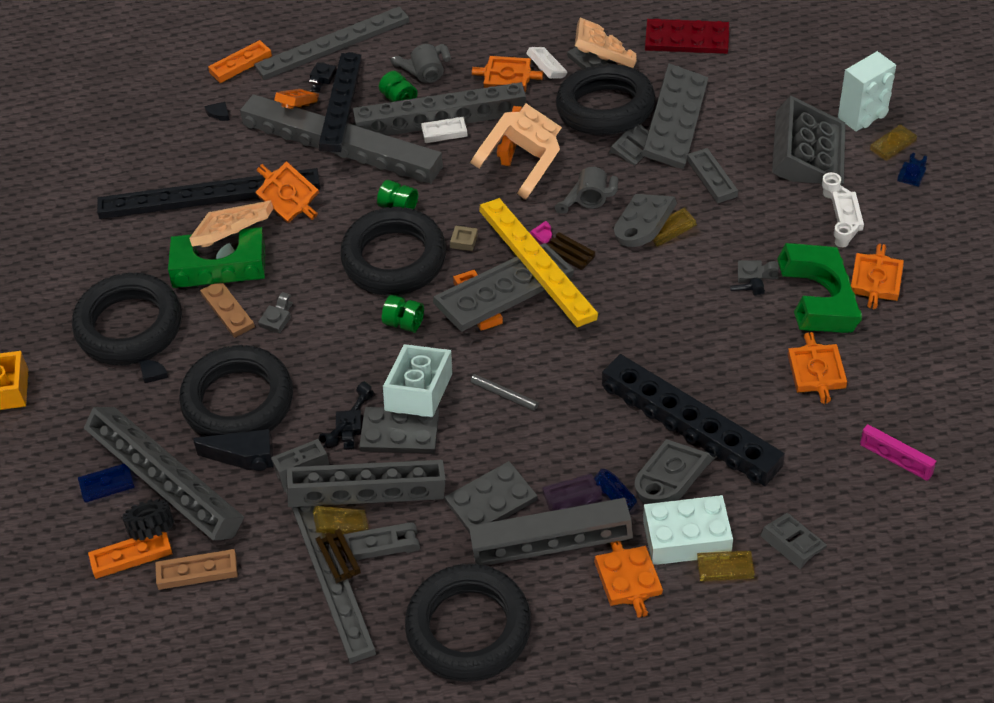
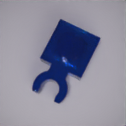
M912 153L909 163L904 162L897 181L919 187L926 172V167L924 166L927 162V156H924L922 160H916V153Z

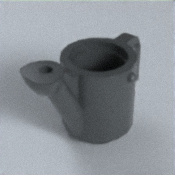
M422 44L412 51L411 59L408 60L403 59L401 56H394L391 58V63L394 67H401L413 74L421 82L433 83L440 79L444 72L439 54H442L445 62L451 60V55L448 47L444 44L436 47L431 44Z
M597 167L583 169L579 174L578 182L566 198L555 205V211L557 213H567L568 208L575 202H578L585 208L601 207L606 197L614 196L618 191V177H610L609 187L607 188L608 177L604 170Z

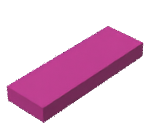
M868 424L865 426L860 441L861 446L926 481L931 478L937 460Z

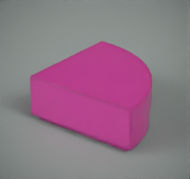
M547 221L529 232L540 245L544 243L550 244L552 231Z

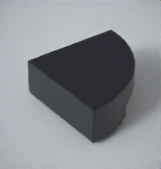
M225 102L204 106L209 117L217 118L219 121L230 120Z
M153 360L140 361L144 383L168 378L165 367L159 362Z

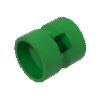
M398 71L386 73L379 82V91L390 102L417 98V89Z
M388 179L382 183L377 195V205L381 208L405 207L415 209L418 202L417 189L406 185L401 186L400 183Z
M390 295L383 306L382 323L395 328L400 325L402 330L416 333L423 321L424 304L413 300L406 302L405 298Z

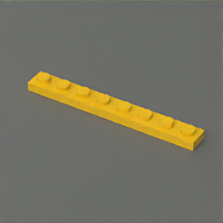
M500 198L480 204L479 212L576 327L597 320L598 312Z

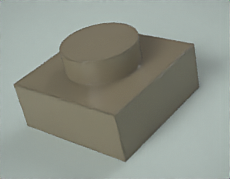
M455 226L450 240V248L473 251L478 236V229Z

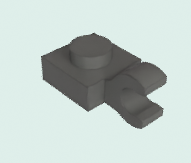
M738 260V283H749L750 280L757 277L761 280L762 278L778 279V262L771 261L762 266V260Z
M282 292L278 297L276 307L268 306L258 321L259 327L281 333L291 318V314L288 311L293 302L288 301L291 294Z

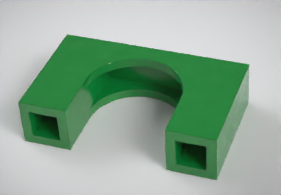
M262 227L239 230V245L237 249L224 258L213 260L197 256V247H192L189 239L191 235L171 237L168 272L172 288L265 279V240Z
M785 243L777 258L782 276L812 279L822 284L831 294V297L802 296L794 310L799 330L839 333L854 332L857 325L861 322L862 312L857 305L856 296L850 285L849 276L844 268L843 258L840 256L838 248Z

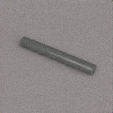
M474 374L471 378V383L533 411L539 405V402Z

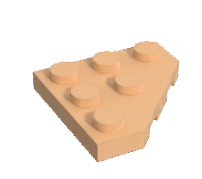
M583 18L579 19L576 29L575 46L584 53L591 52L597 54L602 60L610 59L615 61L617 65L634 68L636 63L635 52L632 50L626 51L622 46L623 43L613 35L608 37L603 32L604 28Z
M271 200L208 212L189 238L192 247L198 245L208 247L214 244V242L231 234L238 233L239 230L256 222L266 220L274 209Z

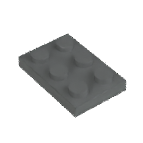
M365 407L359 446L360 452L435 454L439 409H436L433 417H421L419 415L385 411L384 407Z
M508 461L446 495L444 499L470 534L469 526L504 520L537 501L538 496L511 462Z

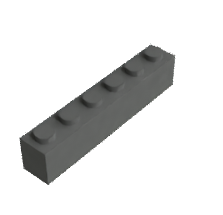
M625 498L469 526L475 564L491 565L633 539L632 522Z

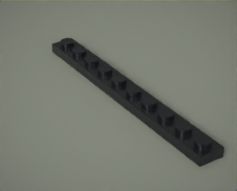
M318 168L298 170L302 176L320 190ZM260 175L97 197V214L99 219L259 198L255 192L263 185L265 178Z

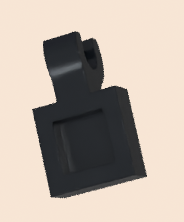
M316 63L310 73L309 82L313 84L311 92L319 93L323 84L331 83L337 72L336 66Z
M361 410L336 411V427L344 418L349 421L338 435L342 436L344 450L354 449V435H361Z

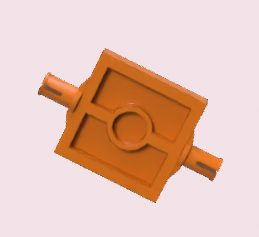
M490 56L485 68L472 67V76H484V88L522 82L526 93L527 83L530 79L543 80V71H531V58Z
M287 161L273 172L268 170L263 164L257 168V172L265 178V181L255 193L263 202L271 200L274 208L273 211L283 220L289 223L302 212L311 220L317 217L318 213L309 204L319 194V190Z
M881 244L876 246V254L856 253L851 287L856 295L869 297L867 306L870 309L872 302H874L873 309L878 307V298L898 301L904 260L885 256L887 247L884 244L882 251H880Z
M808 332L804 334L805 346L788 348V359L797 393L818 391L820 402L823 404L825 401L829 403L831 397L828 390L844 389L847 387V379L837 344H816L814 333L810 332L809 336Z
M621 541L611 542L610 545L613 552L597 555L594 560L610 606L633 604L637 617H644L648 615L644 601L650 597L661 595L663 592L646 546L623 549Z

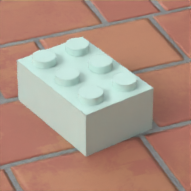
M877 51L845 69L838 118L854 131H858L863 127L867 128L876 119L884 118L889 111L888 107L895 78L896 64Z
M404 344L383 385L384 410L399 414L405 413L421 417H433L452 376L451 350Z
M723 495L644 504L643 522L653 565L731 556L733 537Z

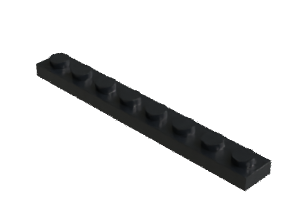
M353 52L341 53L319 140V151L341 152L361 67L362 54H355Z

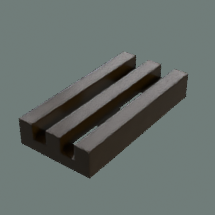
M560 232L556 234V238L550 240V244L547 243L565 262L580 270H583L595 258V251Z
M340 528L336 529L332 535L329 532L322 539L320 536L315 538L316 544L336 584L361 573ZM336 540L339 541L353 570H348L335 543ZM327 544L330 545L343 571L341 575L338 574L325 547Z

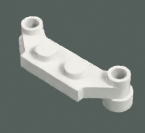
M829 172L822 179L823 195L832 199L838 222L834 228L835 244L843 248L848 246L858 231H863L864 222L856 192H850L841 186V177L836 173Z

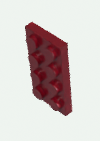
M647 19L645 51L728 54L729 22Z

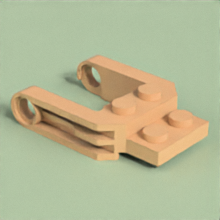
M525 104L520 112L504 113L470 163L480 169L502 137L506 135L511 141L540 158L517 192L520 197L526 200L560 150L556 136L562 127L528 104Z

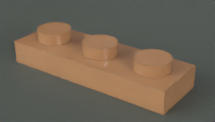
M223 283L211 284L200 290L203 298L234 338L255 328L254 322Z
M235 549L155 562L158 590L238 577Z

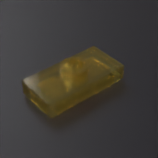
M900 124L872 143L870 150L887 161L915 142L917 135Z
M682 208L668 217L662 229L652 241L658 247L697 226L696 220L685 208Z
M315 506L313 510L317 533L330 532L334 534L338 528H340L342 534L369 530L365 510Z
M751 551L697 553L700 581L754 579Z

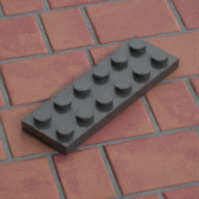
M670 63L668 64L642 156L684 169L708 77Z
M546 243L541 244L540 246L568 278L573 277L574 269ZM514 257L435 295L433 303L462 332L545 291V289L518 257Z

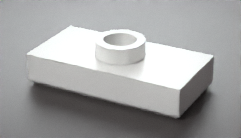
M529 47L526 54L536 63L540 71H543L549 78H563L566 76L567 71L545 47Z
M464 117L421 123L425 143L467 137Z

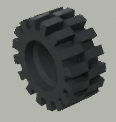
M151 499L147 503L140 502L138 506L133 505L131 509H127L126 513L122 515L127 534L133 540H138L139 538L140 540H145L146 537L152 539L154 535L160 536L162 535L161 532H167L169 528H172L174 523L169 504L164 499L161 501L160 499L155 501Z

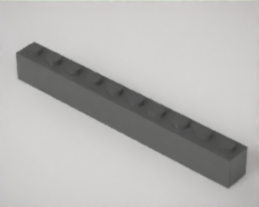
M254 94L240 109L243 125L250 129L255 128L264 131L266 134L281 136L285 140L300 142L304 146L319 148L325 116L296 107L294 109L281 106L280 102ZM347 124L341 152H331L338 154L342 158L347 157L357 160L361 164L366 163L376 166L380 170L385 169L395 172L399 176L414 178L418 182L432 184L443 168L442 152L351 124Z

